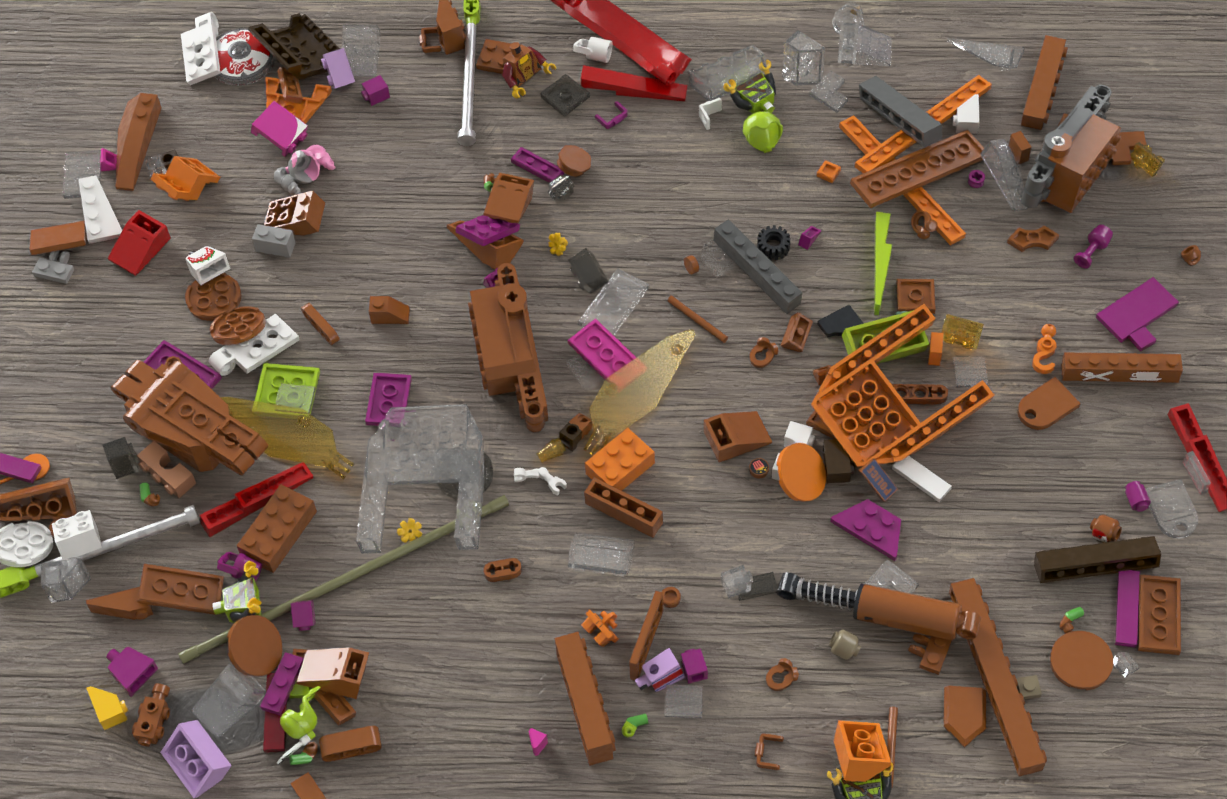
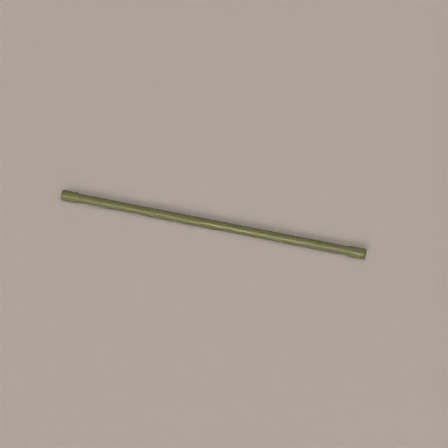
M503 495L483 507L262 613L261 616L271 621L291 611L292 602L314 600L486 515L509 506V502L506 496ZM229 630L178 653L182 663L185 664L201 654L228 642Z

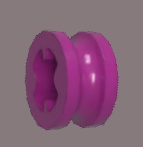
M980 170L971 171L968 184L973 188L982 187L985 174Z

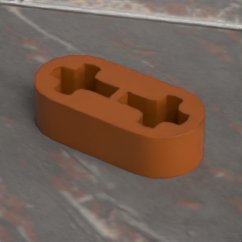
M515 558L492 561L484 566V576L490 582L514 579L520 576L522 572L521 563ZM511 565H514L515 571H511ZM491 569L495 570L494 575H491Z

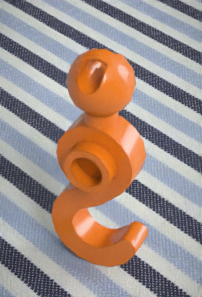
M1046 324L1041 329L1044 337L1039 339L1036 347L1038 353L1034 355L1032 361L1034 370L1040 374H1049L1055 368V363L1042 365L1039 362L1052 356L1057 347L1055 340L1052 339L1056 335V327Z

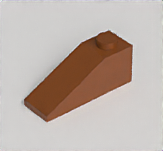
M140 587L86 600L91 613L132 620H141L154 615L152 605L137 603Z

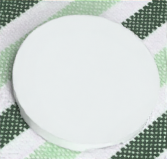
M35 521L19 524L10 523L0 529V563L11 567L34 565L45 559L53 548L51 532L41 523Z

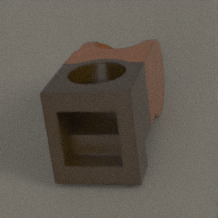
M578 413L559 432V444L573 452L577 448L578 442L590 432L594 422L585 415Z

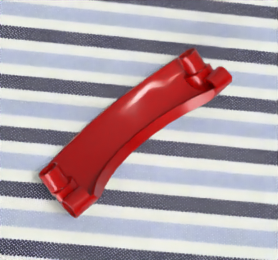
M550 0L603 39L612 41L613 46L666 85L675 82L680 73L683 74L692 60L609 0Z

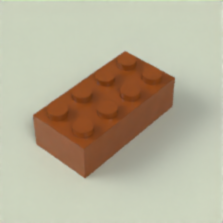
M280 484L237 544L239 554H246L248 557L262 563V568L274 573L316 514L317 510L314 500Z

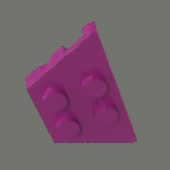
M867 499L831 517L830 522L893 561L897 559L901 519Z

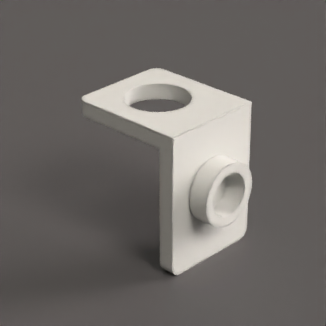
M721 98L699 105V117L707 130L710 129V118L708 115L722 110Z

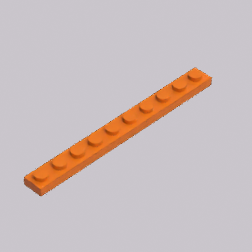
M978 75L928 110L927 113L943 124L957 113L959 106L975 94L981 97L991 89L992 84ZM900 130L856 161L855 168L862 173H866L885 165L917 141Z
M854 115L840 122L839 128L865 155L881 144ZM923 187L903 194L917 211L923 210L930 214L931 219L937 222L936 231L950 246L965 238L966 233Z

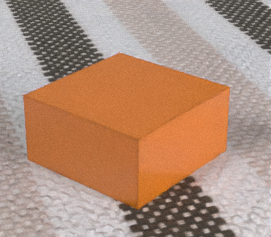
M931 332L928 365L940 366L943 333Z

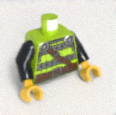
M766 60L767 68L763 66L762 62L759 64V69L764 71V75L760 73L736 86V82L733 79L728 81L731 87L728 83L724 84V90L731 93L730 96L738 108L750 111L752 114L762 110L769 113L774 111L775 107L772 104L776 95V86L772 72H769L771 67L769 60Z
M252 561L245 563V572L236 583L224 588L223 601L213 603L215 615L226 613L231 623L250 615L261 616L260 605L262 602L260 601L259 589L254 578H252V575L258 574V568H256V563Z
M891 762V766L888 769L883 770V774L879 773L866 782L846 781L842 777L841 771L837 768V776L832 778L831 772L828 771L827 777L833 781L831 785L835 799H888L892 790V775L889 773L893 770V763Z

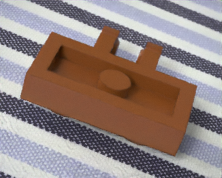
M914 634L913 640L927 648L924 650L920 646L910 645L908 651L922 657L919 668L939 675L952 640L931 636L929 639L924 635Z

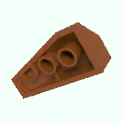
M460 220L447 225V229L484 264L491 266L492 269H497L504 263H511L524 241L511 234L481 246L456 233V226L465 221Z

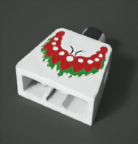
M208 246L198 251L193 250L186 257L189 271L200 285L230 269L226 254Z

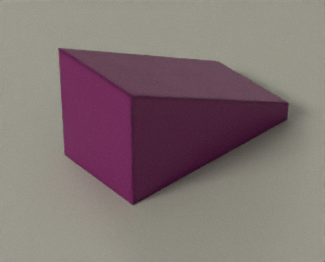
M810 226L801 234L798 246L808 250L821 233V230Z

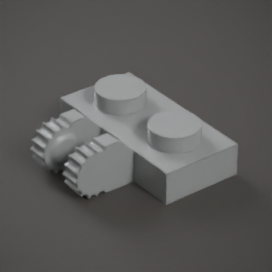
M59 250L51 252L49 260L39 258L32 271L33 276L67 284L74 272L73 265L67 264L70 257L69 252L64 251L60 256L59 262H56Z

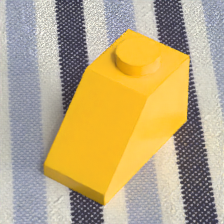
M91 686L87 687L95 712L104 730L128 720L125 714L128 712V708L124 700L120 701L116 694Z

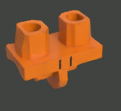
M591 610L585 613L588 618L583 622L582 627L590 634L597 627L601 630L594 637V640L600 646L604 647L610 641L615 643L619 639L608 627L611 626L613 629L617 627L615 623L617 615L614 612L607 614L605 611H602L600 613L603 617L602 620Z

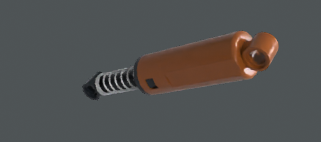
M786 572L782 574L777 589V595L786 600H794L796 598L804 600L807 598L809 602L815 600L817 604L823 602L825 606L830 603L833 607L839 605L841 609L847 607L849 611L853 608V618L856 620L948 640H955L957 634L966 639H975L981 621L979 614L972 611L962 612V606L957 603L863 583L860 584L856 592H852L850 588L848 591L842 590V586L838 589L835 588V585L828 587L826 583L819 585V582L814 584L811 583V580L805 582L804 578L802 579L796 574Z

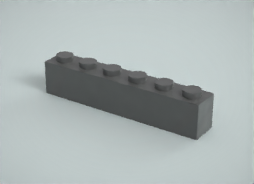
M874 76L859 84L861 100L923 147H927L942 139L941 123L908 100L907 97L897 92L895 88L889 86L884 80Z
M729 219L714 229L713 241L786 314L801 304L802 292Z

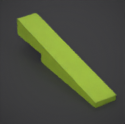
M877 211L875 217L874 315H879L892 250V244H886L891 214Z

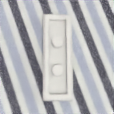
M910 456L896 462L892 466L895 472L938 502L951 490V485Z

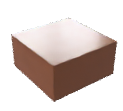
M1021 131L1011 134L1008 149L1017 163L1022 164L1029 161L1031 145Z

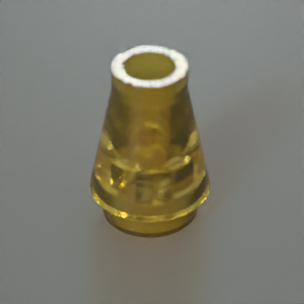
M556 438L555 440L552 439L536 454L543 463L563 455L566 449L561 440Z

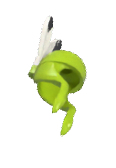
M317 686L309 690L302 698L299 713L288 709L282 714L280 724L283 730L291 738L299 739V742L289 749L277 761V764L283 762L302 745L305 746L316 737L313 730L317 724V716L309 702L314 699L315 693L321 687Z

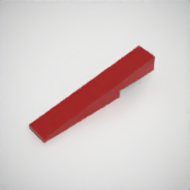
M583 65L581 73V88L616 91V95L686 101L688 85L674 82L666 85L658 79Z
M1187 403L1171 408L1167 415L1218 512L1227 510L1226 476L1207 435H1203L1190 404Z
M304 462L236 493L234 499L200 514V524L208 536L212 537L264 507L280 484L294 490L313 479V474Z

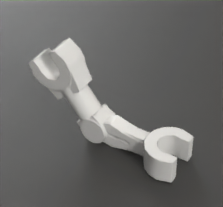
M544 467L527 471L524 468L514 469L515 482H522L526 478H541L548 482L549 488L555 495L560 493L556 486H562L564 489L567 487L565 480L556 476L553 477Z

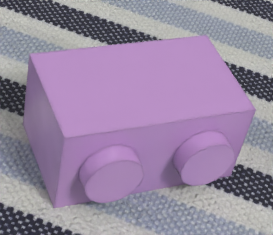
M344 48L323 54L321 62L323 68L328 70L327 80L330 86L333 85V88H338L355 82Z

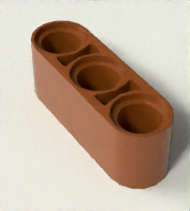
M366 726L329 734L319 739L321 757L325 762L377 752L382 748L379 728L377 726Z

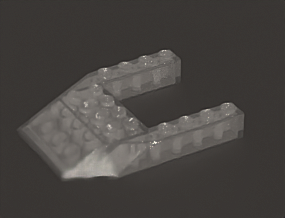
M467 404L390 408L386 418L379 424V429L375 435H372L368 440L356 543L361 554L381 553L388 485L459 482L454 539L459 550L479 549L484 490L483 435Z

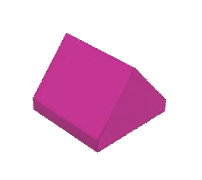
M101 148V171L116 170L117 155L104 148Z
M531 728L529 729V737L533 753L537 756L548 743L547 734Z

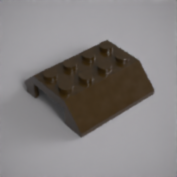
M300 13L291 15L288 27L270 31L263 23L248 27L251 34L299 80L328 72L327 69L323 68L321 62L323 54L340 49L306 14L302 16Z

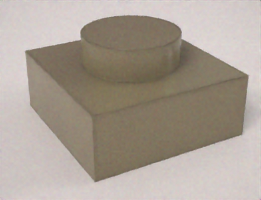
M1037 675L1016 678L1018 692L1022 693L1024 700L1040 698L1042 696Z

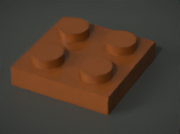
M486 39L476 68L502 74L504 68L503 58L511 52L510 45L512 43Z

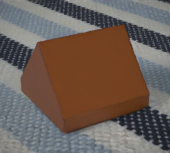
M831 365L812 371L818 385H822L832 367Z

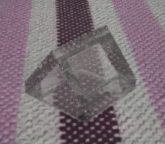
M1118 652L1113 659L1114 666L1124 678L1139 669V665L1128 652Z

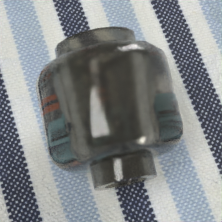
M558 175L549 182L548 187L550 190L548 194L553 200L557 199L562 202L574 193L573 188L575 185L567 175Z

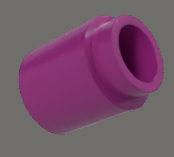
M1140 481L1128 483L1125 486V494L1132 510L1142 512L1148 509L1151 501L1144 485Z

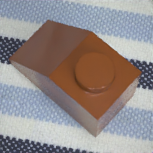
M370 296L369 315L371 324H409L410 307L390 296Z

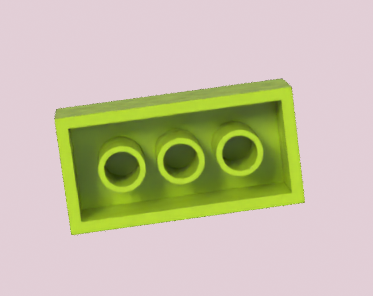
M912 311L845 328L842 338L848 355ZM925 331L877 364L926 351L929 342Z

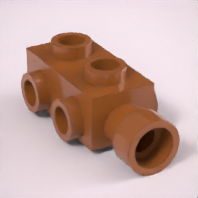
M154 684L152 690L153 697L145 696L144 702L139 706V718L133 725L132 734L136 741H138V744L149 747L151 743L157 744L158 739L163 738L164 727L162 725L164 720H168L170 716V708H168V704L165 701L170 687L164 684Z

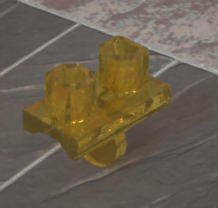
M1140 142L1135 144V148L1130 154L1131 159L1135 162L1134 167L1144 169L1152 177L1157 174L1165 161L1161 156L1154 155L1151 147Z

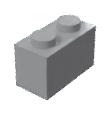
M257 224L252 237L256 252L289 258L296 244L292 230Z

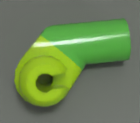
M642 714L627 718L622 727V734L625 737H632L638 726L648 724L647 715Z

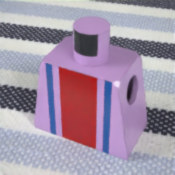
M668 648L642 666L645 674L635 681L641 691L652 685L657 692L684 679L685 676L672 651Z

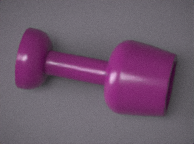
M1099 224L1088 234L1089 247L1084 253L1079 252L1074 256V261L1078 266L1085 269L1091 266L1092 260L1090 256L1096 249H1105L1113 237L1111 229Z

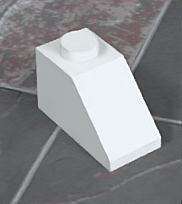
M975 94L957 108L956 115H953V126H956V133L969 130L971 134H978L979 95Z

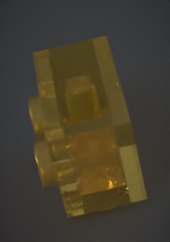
M947 314L941 332L943 333V341L948 344L962 345L966 349H977L984 324Z

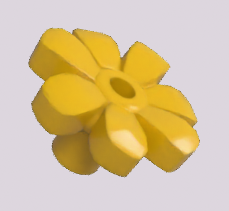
M560 233L550 234V241L548 242L549 247H552L550 253L557 256L563 255L568 241L565 237H561Z
M409 518L408 523L402 521L400 523L402 528L397 529V534L401 536V541L404 543L408 539L409 541L415 540V536L418 538L422 536V532L419 530L422 525L419 522L415 523L413 518Z

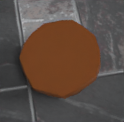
M565 145L558 154L557 165L567 175L581 176L591 167V156L578 146Z

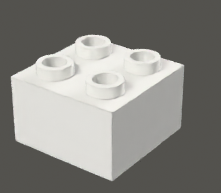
M90 510L78 512L72 517L61 518L52 523L55 543L63 562L102 548L98 528Z

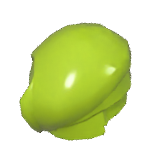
M765 111L751 114L743 124V134L748 143L764 153L772 151V148L776 146L783 133V125L780 124V120L772 113Z

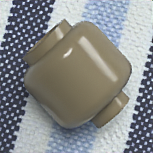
M844 629L839 632L835 631L829 642L831 652L844 660H849L852 656L856 657L861 648L858 645L859 638Z

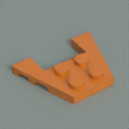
M265 78L266 108L275 101L305 124L332 92L331 86L316 84L312 97H303L301 104L284 101L283 94H279L281 88L279 79Z

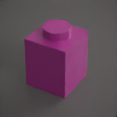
M381 75L362 83V97L365 101L368 100L371 106L390 98L389 88Z
M307 600L291 603L293 628L298 627L299 631L310 630L311 626L316 624L314 601Z
M701 648L697 650L689 649L681 654V664L688 684L708 679V669Z

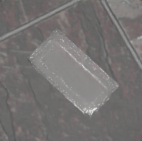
M1193 451L1188 452L1183 464L1200 495L1206 494L1211 482Z

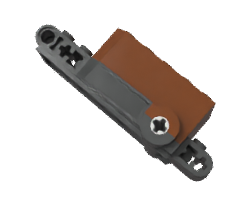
M1091 86L1057 129L1046 134L1041 151L1035 158L1036 164L1030 170L1021 198L1024 206L1035 208L1041 202H1049L1072 213L1087 191L1090 190L1095 180L1098 179L1101 172L1106 168L1110 158L1112 159L1117 151L1115 146L1118 145L1121 139L1119 135L1121 127L1106 120L1107 116L1105 113L1111 105L1109 99L1112 93L1108 86Z

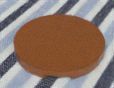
M222 273L202 285L195 280L187 287L185 301L189 311L195 317L206 321H214L221 314L224 316L235 311L234 308H237L241 301V290L235 279L226 273Z
M244 306L234 308V312L224 316L221 314L213 321L210 326L211 336L215 342L223 345H234L248 341L264 329L266 325L264 314L256 307Z
M250 615L237 620L232 625L227 638H229L228 656L234 667L246 676L259 677L271 673L278 666L282 656V640L274 624L262 616Z
M1072 631L1062 635L1054 643L1050 654V666L1056 678L1064 685L1077 689L1092 690L1104 684L1109 678L1113 669V655L1107 643L1099 636L1087 631Z

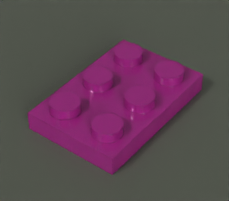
M482 215L457 225L456 233L481 246H485L518 232L520 224L509 223L502 219H491L488 216Z
M373 373L365 419L366 425L404 428L412 382L411 375Z

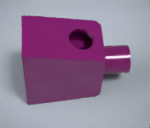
M126 647L121 653L111 649L106 656L111 662L107 667L130 697L158 670L152 658L130 647Z

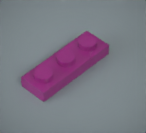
M284 653L260 705L262 710L281 715L299 676L304 658Z

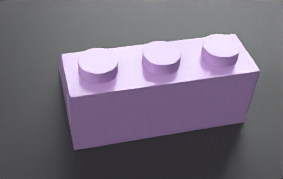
M198 720L179 723L160 752L193 798L199 797L220 782L231 767V764Z

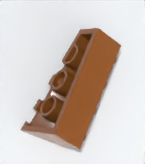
M70 478L0 494V521H21L22 519L57 520L72 517L77 513L75 495Z

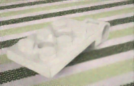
M213 12L195 18L196 28L181 34L186 81L189 85L221 74L216 37L219 36V24Z
M274 314L266 319L264 329L257 336L239 344L223 346L210 356L209 364L221 376L230 374L235 367V363L248 374L298 342L299 336L280 317ZM272 334L277 335L276 338H269L268 336ZM255 344H261V345H262V347H260V348H258V347H253V346H254Z

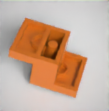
M174 156L166 173H153L150 180L156 183L157 188L166 191L170 198L189 201L198 200L205 184L210 182L218 183L220 176L197 159Z

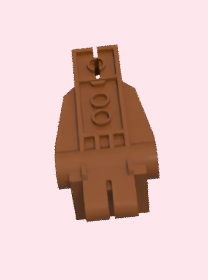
M504 263L497 269L498 280L495 281V287L470 291L471 302L468 303L483 387L484 390L488 389L489 396L516 391L521 419H525V424L529 431L539 432L544 428L545 422L548 421V410L528 313L527 294L524 288L519 285L515 267L510 263Z
M136 360L125 371V375L123 374L110 387L117 397L126 402L124 406L127 412L123 415V420L133 431L145 436L152 442L156 441L166 451L199 472L214 470L221 463L243 476L254 464V460H257L268 448L267 442L257 432L233 418L228 404L194 372L179 361H174L169 367L161 364L155 370L144 362Z

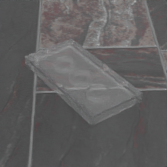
M617 268L579 319L578 325L584 328L596 318L611 334L615 335L649 289V284Z

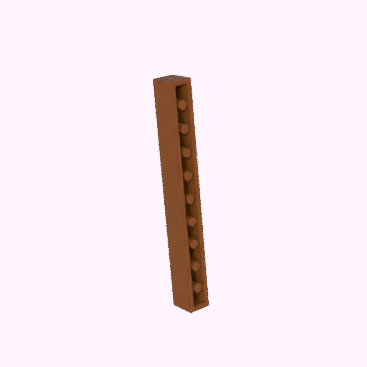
M974 578L951 583L949 594L952 602L960 604L962 612L972 611L981 616L977 637L975 639H967L1017 774L1020 777L1043 771L1047 762L1045 751L1039 747L1038 733L1036 730L1033 731L1031 715L1024 708V697L1017 690V679L1010 672L1009 658L1003 654L1002 640L996 636L995 622L989 618L988 604L982 600L981 586L976 584Z

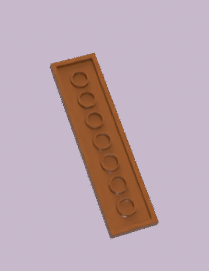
M965 130L851 179L850 184L870 208H873L987 159L989 153L969 130Z

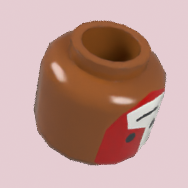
M1100 515L1097 519L1094 518L1090 524L1093 538L1099 541H1117L1121 535L1122 527H1120L1119 521L1107 515Z

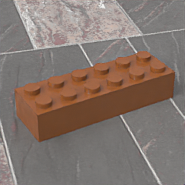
M579 632L556 637L554 639L557 658L589 766L612 760L613 751H616L613 731H610L607 712H604L603 698L598 691L596 675H593V666L590 656L587 655L585 639H580Z

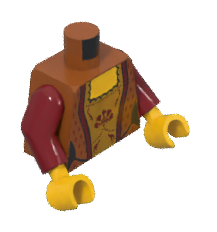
M514 42L510 45L511 52L503 58L504 68L502 76L510 89H513L512 96L518 99L520 95H526L525 89L518 87L541 70V65L544 66L543 71L546 74H552L548 69L549 66L553 70H556V66L553 63L548 64L546 62L547 59L534 48Z

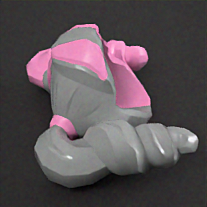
M313 145L306 150L294 152L288 162V166L280 167L274 172V180L293 196L301 194V190L295 181L302 184L311 183L318 178L321 165L328 170H334L336 167L330 155L322 146Z

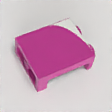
M273 101L252 123L251 133L255 136L260 133L280 148L282 155L285 157L288 153H293L297 147L296 144L299 141H304L307 137L308 125Z

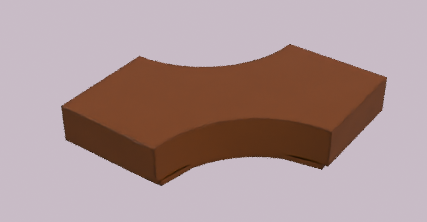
M1044 225L1037 230H1025L1019 227L1008 238L1007 243L1021 252L1031 247H1041L1049 250L1059 239V234Z

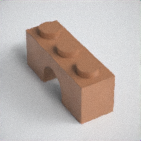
M153 441L137 455L140 462L138 464L145 473L147 471L150 472L153 480L158 484L161 482L164 485V489L170 495L174 494L180 498L196 484L193 474L181 463L172 469H164L171 460L167 451L156 441Z

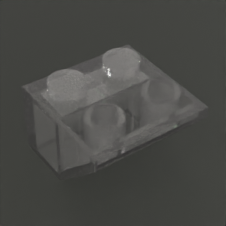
M72 557L68 560H51L47 563H41V586L51 603L72 600L91 580V575L82 558Z

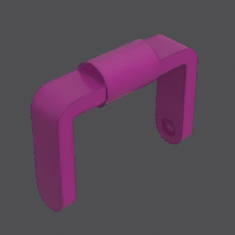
M618 101L614 102V104L622 113L611 119L608 123L598 114L595 115V119L606 129L617 125L628 116L627 109Z

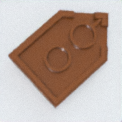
M946 686L944 687V728L949 733L951 732L964 748L986 730V690L976 687Z

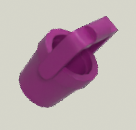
M226 552L218 559L217 569L231 574V577L235 579H240L245 572V563L252 561L256 563V568H258V574L252 575L256 582L260 576L263 564L243 553L238 555ZM227 561H234V566L227 565Z

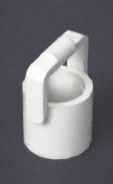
M591 37L589 40L580 39L573 44V51L586 54L587 59L608 63L612 53L613 42L596 37Z

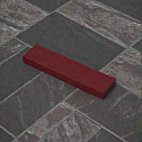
M275 673L267 674L266 692ZM287 702L281 715L265 711L264 753L285 751L286 732L280 724V718L287 711Z

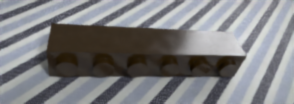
M1155 536L1035 552L1034 567L1039 582L1047 583L1114 574L1121 571L1160 567L1161 551Z

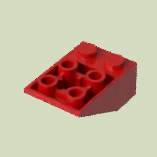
M138 210L127 221L107 259L136 276L171 239L167 226Z

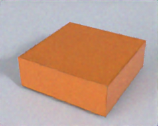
M825 160L817 171V177L833 183L840 173L841 167Z

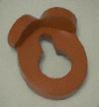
M918 210L913 214L911 219L913 230L918 233L917 236L919 238L928 239L930 232L937 229V222L931 219L930 214L926 211ZM922 216L925 218V228L918 225V221Z
M765 337L759 338L757 345L750 352L751 364L757 368L770 364L774 356L778 354L777 345L770 343L769 339ZM768 349L764 360H757L755 358L758 352Z
M782 658L778 665L768 671L766 682L770 689L781 691L789 687L793 681H797L799 673L797 668L793 667L790 660ZM784 671L788 672L784 676L782 683L777 684L772 680L774 674H781Z

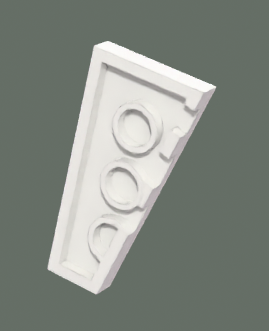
M97 176L80 178L79 186L89 244L119 238L122 229Z

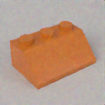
M838 720L834 744L844 780L866 782L891 766V760L879 723Z

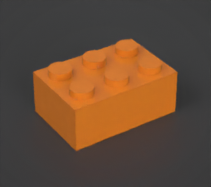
M626 428L585 462L586 475L592 480L595 477L622 491L655 464V452L629 428Z

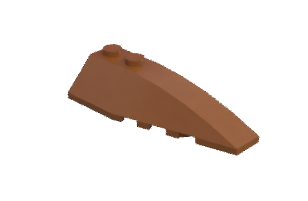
M139 93L127 102L118 128L116 189L134 191L162 108L157 94Z

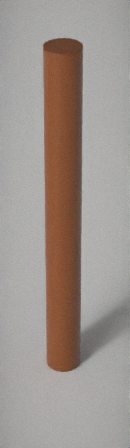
M671 295L667 301L717 339L723 343L728 340L725 334Z
M897 707L889 708L887 750L893 763V770L889 773L892 775V788Z

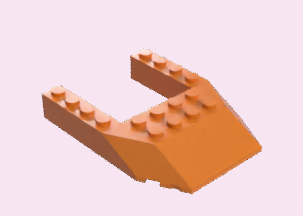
M925 304L833 365L811 403L813 409L857 467H863L873 458L878 464L904 460L988 404L995 396L982 380L920 423L876 364L933 325L936 318Z

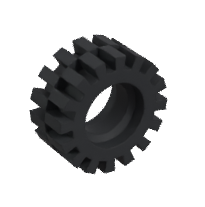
M773 225L771 229L770 226H767L766 230L763 228L758 234L757 248L766 257L768 256V259L771 261L772 258H775V261L778 260V257L783 259L784 255L787 256L788 251H790V234L787 233L786 229L782 231L781 226L778 229L776 225ZM769 240H777L781 242V244L778 246H770L767 244V242Z

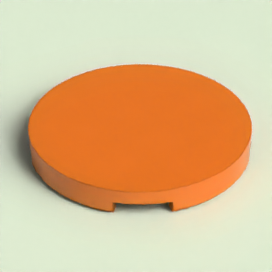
M794 443L785 447L780 452L776 464L778 466L781 488L795 501L806 502L816 499L821 495L826 484V469L821 456L813 447L805 443Z

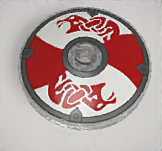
M248 28L233 29L216 38L221 74L214 77L222 83L236 86L254 83L265 77L275 64L276 58L251 34Z

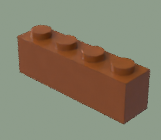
M595 477L584 492L585 504L654 538L663 524V511Z

